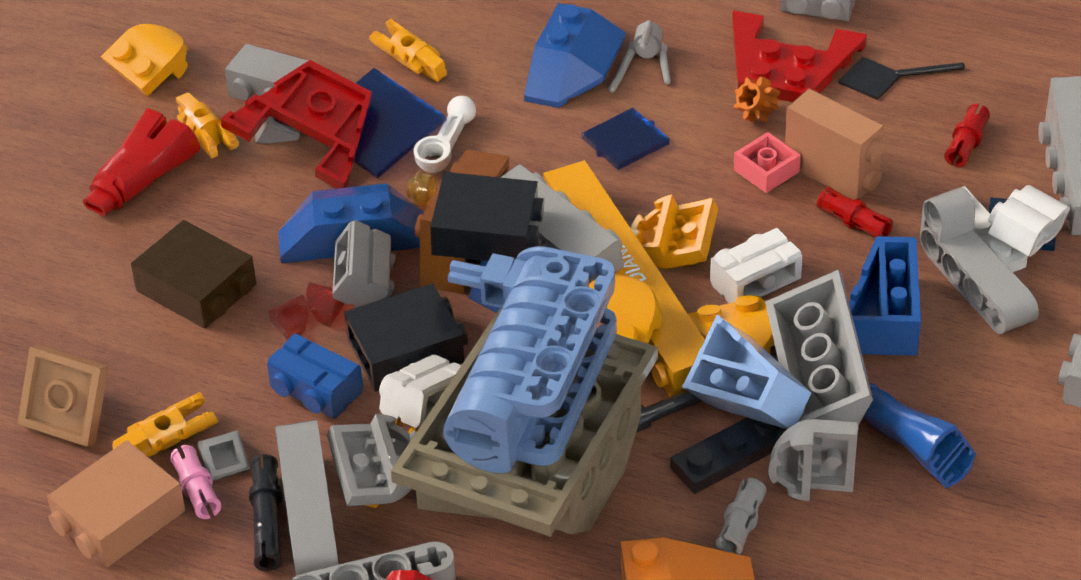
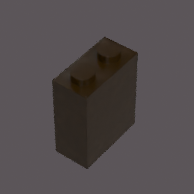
M182 220L131 262L137 292L204 329L217 318L223 316L228 308L242 296L248 294L257 284L253 256L185 220Z

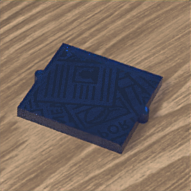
M633 107L582 133V139L596 150V155L598 157L603 156L617 170L670 144V138L655 126V122L652 120L648 121Z

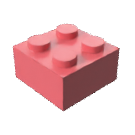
M767 132L734 153V171L763 192L768 193L800 172L801 155Z

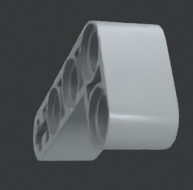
M959 187L924 201L920 241L925 254L997 334H1004L1037 320L1039 309L1033 294L974 231L975 206L968 191Z
M318 421L275 426L296 576L339 565Z
M428 542L304 573L294 577L292 580H386L390 572L401 569L417 570L432 580H456L454 554L450 546L445 543Z

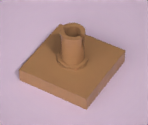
M40 344L30 346L17 424L86 447L96 444L109 366Z

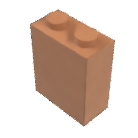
M808 89L787 107L785 144L801 155L800 173L827 187L833 188L853 200L861 199L868 191L871 192L876 189L882 177L880 162L884 150V143H882L883 125L811 89Z
M127 440L47 495L51 514L48 517L55 531L61 536L67 534L75 541L78 549L86 558L91 559L94 557L105 568H108L186 511L180 483Z

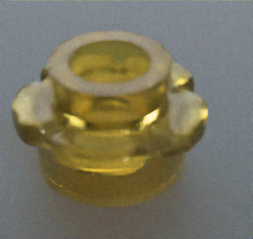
M418 171L414 177H410L408 180L407 197L408 199H413V203L419 208L421 204L428 205L429 199L432 196L435 197L437 193L436 177L428 175L423 171Z

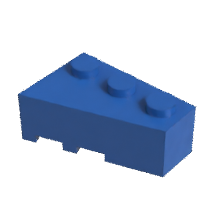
M877 236L862 267L861 277L857 285L853 287L849 301L862 354L918 356L921 311L916 237Z

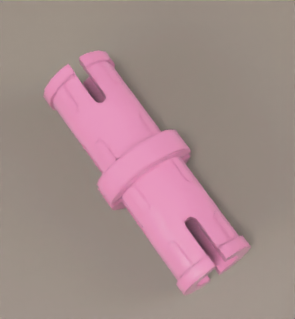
M182 445L181 448L185 454L184 459L181 458L178 449H174L170 460L179 475L178 482L181 485L182 493L190 498L196 516L201 519L211 518L206 505H210L214 516H216L220 512L222 505L212 488L213 479L207 468L202 467L195 448L190 445Z

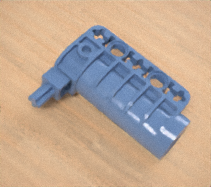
M549 247L525 249L518 254L516 259L492 253L486 267L452 260L448 282L481 289L482 304L502 309L446 419L444 437L447 444L466 463L493 473L511 472L515 461L541 466L555 463L563 455L616 337L617 318L615 313L607 308L615 286V269L613 264L602 258ZM595 275H602L596 278L594 289L590 288L589 279H593ZM587 349L595 352L594 355L584 358ZM576 373H578V383H574L571 386ZM560 408L568 411L563 417H550ZM545 432L550 433V444H546L543 449L536 448V446L542 445L545 439Z

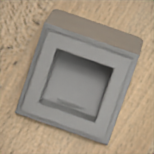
M269 116L255 134V142L266 144L294 141L299 139L300 131Z
M238 430L198 442L197 448L202 463L208 469L213 481L250 470Z

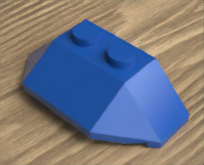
M558 3L535 44L524 101L559 108L567 103V99L579 96L604 82L626 39V32L592 9Z
M388 183L312 191L278 231L281 263L334 258L336 239L350 221L354 220L370 226V230L377 229L389 234L391 238V251L420 248V238L415 236V225L420 214L423 215L424 211Z

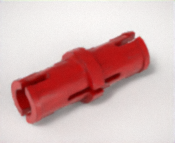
M979 104L970 105L963 121L958 123L953 130V140L944 154L946 162L951 166L957 156L960 158L956 167L965 166L973 148L979 146L983 137L982 130L990 118L989 109L982 105L978 114L975 113Z
M826 187L825 191H822L818 197L817 208L844 221L843 225L850 229L855 227L874 238L877 236L888 237L892 230V219L866 207V202L860 199L853 200L831 187Z

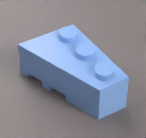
M718 314L682 386L683 389L716 409L785 429L798 423L811 395V392L752 337Z

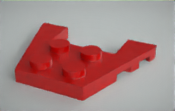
M735 10L732 13L737 89L745 84L746 77L757 81L761 76L771 80L770 87L780 90V94L777 96L778 100L794 102L808 89L820 94L833 81V74L840 68L845 69L851 63L852 56L857 51L861 53L867 43V34L842 29L835 30L827 51L814 49L808 45L796 46L780 43L774 39L763 40L759 39L764 27L763 15Z
M308 60L274 82V87L261 96L255 94L246 100L244 107L234 113L229 111L221 118V127L249 142L268 117L272 116L331 147L315 168V177L337 189L347 188L371 104L372 92L314 61Z

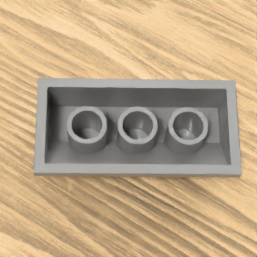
M836 270L772 298L765 303L779 363L811 392L798 422L808 419L857 422L859 425L873 401L842 274L839 270Z

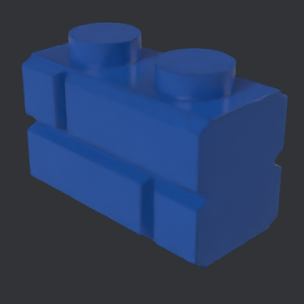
M296 333L283 344V348H279L268 358L267 368L272 389L282 397L290 395L303 402L304 406L313 413L323 412L336 419L347 408L348 403L351 404L362 393L363 380L360 365Z

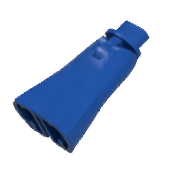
M869 383L873 401L863 417L874 429L903 445L945 488L958 483L968 474L976 453L955 425L914 410L896 400L889 393L879 389L875 384Z

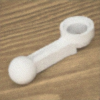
M457 96L453 98L448 104V116L438 135L425 137L416 143L414 147L415 161L424 171L437 173L448 166L452 158L451 150L464 125L471 122L476 115L475 103L469 97ZM428 155H429V157H431V156H441L440 158H438V159H436V160H427V159H425V157H427Z

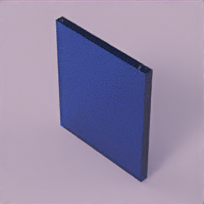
M373 68L356 82V84L372 92V99L354 162L376 178H379L409 153L419 140L428 137L447 121L446 116L376 68Z

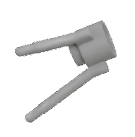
M647 20L638 25L634 41L629 43L628 51L609 87L611 93L616 91L636 53L643 58H652L658 55L664 83L666 85L671 83L667 59L668 46L662 42L663 30L658 24Z

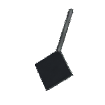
M862 57L838 83L878 100L900 77L962 70L965 68V64L960 62L894 70Z

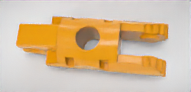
M392 18L385 23L386 29L393 35L391 39L378 31H374L369 36V40L375 46L409 68L412 72L416 74L422 73L436 82H439L447 75L445 63L440 58L439 51L415 34H412L411 31Z
M190 93L176 97V101L179 104L178 121L192 129L198 138L201 148L211 159L218 156L217 145L221 142L229 150L236 149L239 146L236 136L221 127L220 118L208 105L199 102Z
M198 392L167 407L166 410H161L145 420L129 426L127 433L114 440L112 446L115 449L127 440L149 458L158 454L161 450L164 451L178 444L181 440H186L214 426L219 421L214 412L207 411L185 422L183 417L195 412L205 404L204 396L201 392Z

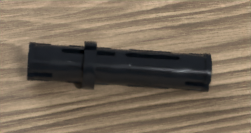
M263 454V468H260L259 455L251 461L253 486L249 490V501L253 506L254 521L253 563L258 570L270 571L269 558H272L273 570L279 568L282 563L280 556L279 504H281L283 497L281 487L278 485V460L272 455Z

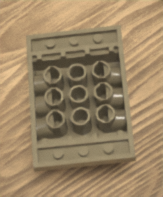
M500 308L391 469L392 483L415 490L418 509L499 519L549 537L552 536L555 529L569 534L590 532L625 472L641 418V386L658 359V347L616 334L560 459L546 466L515 461L511 472H488L466 463L452 451L444 437V424L502 309ZM587 349L584 358L594 355L595 352ZM576 373L571 386L574 383H578V373ZM560 408L550 417H563L568 411ZM545 432V439L542 445L536 446V448L543 449L546 444H550V433Z

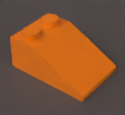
M665 537L621 541L622 580H755L751 558L748 556Z

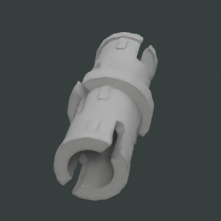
M748 478L747 481L743 479L734 501L726 507L724 512L725 522L716 539L718 550L741 554L748 533L754 530L758 523V509L766 495V487L758 479Z

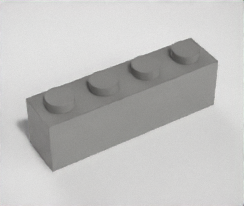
M519 164L501 177L538 181V198H544L545 203L542 222L535 221V226H539L537 247H549L602 258L613 264L615 273L624 267L620 250L622 243L617 234L611 229L605 230L597 224L588 211H580L571 204L569 198L562 191L556 192L549 187L540 174L537 172L531 173ZM595 275L593 279H589V283L596 280L598 276L602 275Z

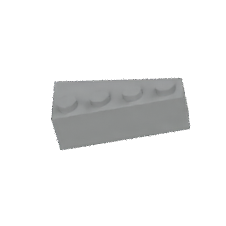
M1081 76L1051 78L1045 122L1039 123V141L1041 144H1046V166L1048 169H1053L1054 194H1060V202L1070 207L1065 219L1067 220L1070 234L1081 235Z

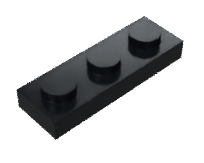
M745 418L670 457V468L696 494L770 455L776 442L787 429L751 418Z

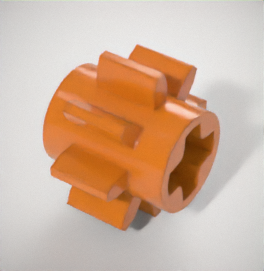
M761 76L757 81L746 77L745 84L741 85L739 89H735L737 103L733 107L744 112L743 119L754 122L758 118L767 122L768 116L775 110H779L777 96L780 94V90L770 87L771 80Z

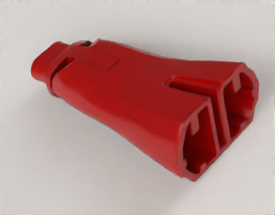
M146 108L119 149L97 172L89 187L90 193L83 199L84 206L101 216H106L112 209L119 210L123 203L125 204L137 196L158 178L195 156L200 151V143L197 136L188 125L175 119H170L167 123V119L162 113Z

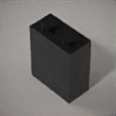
M444 172L430 226L431 255L489 261L492 253L516 259L523 250L537 247L539 226H535V221L542 222L545 203L544 198H538V181Z
M433 283L344 311L347 340L375 392L379 391L381 382L386 375L396 371L399 372L400 369L431 355L447 359L450 364L453 362L462 364L465 361L463 346L468 345L466 330L461 322L456 323L454 321L453 310L446 296L441 298Z

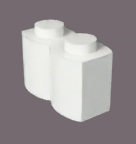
M1027 185L1021 191L1015 189L1005 203L998 202L988 218V222L992 224L988 233L1030 257L1044 243L1050 242L1059 233L1070 207L1035 187Z

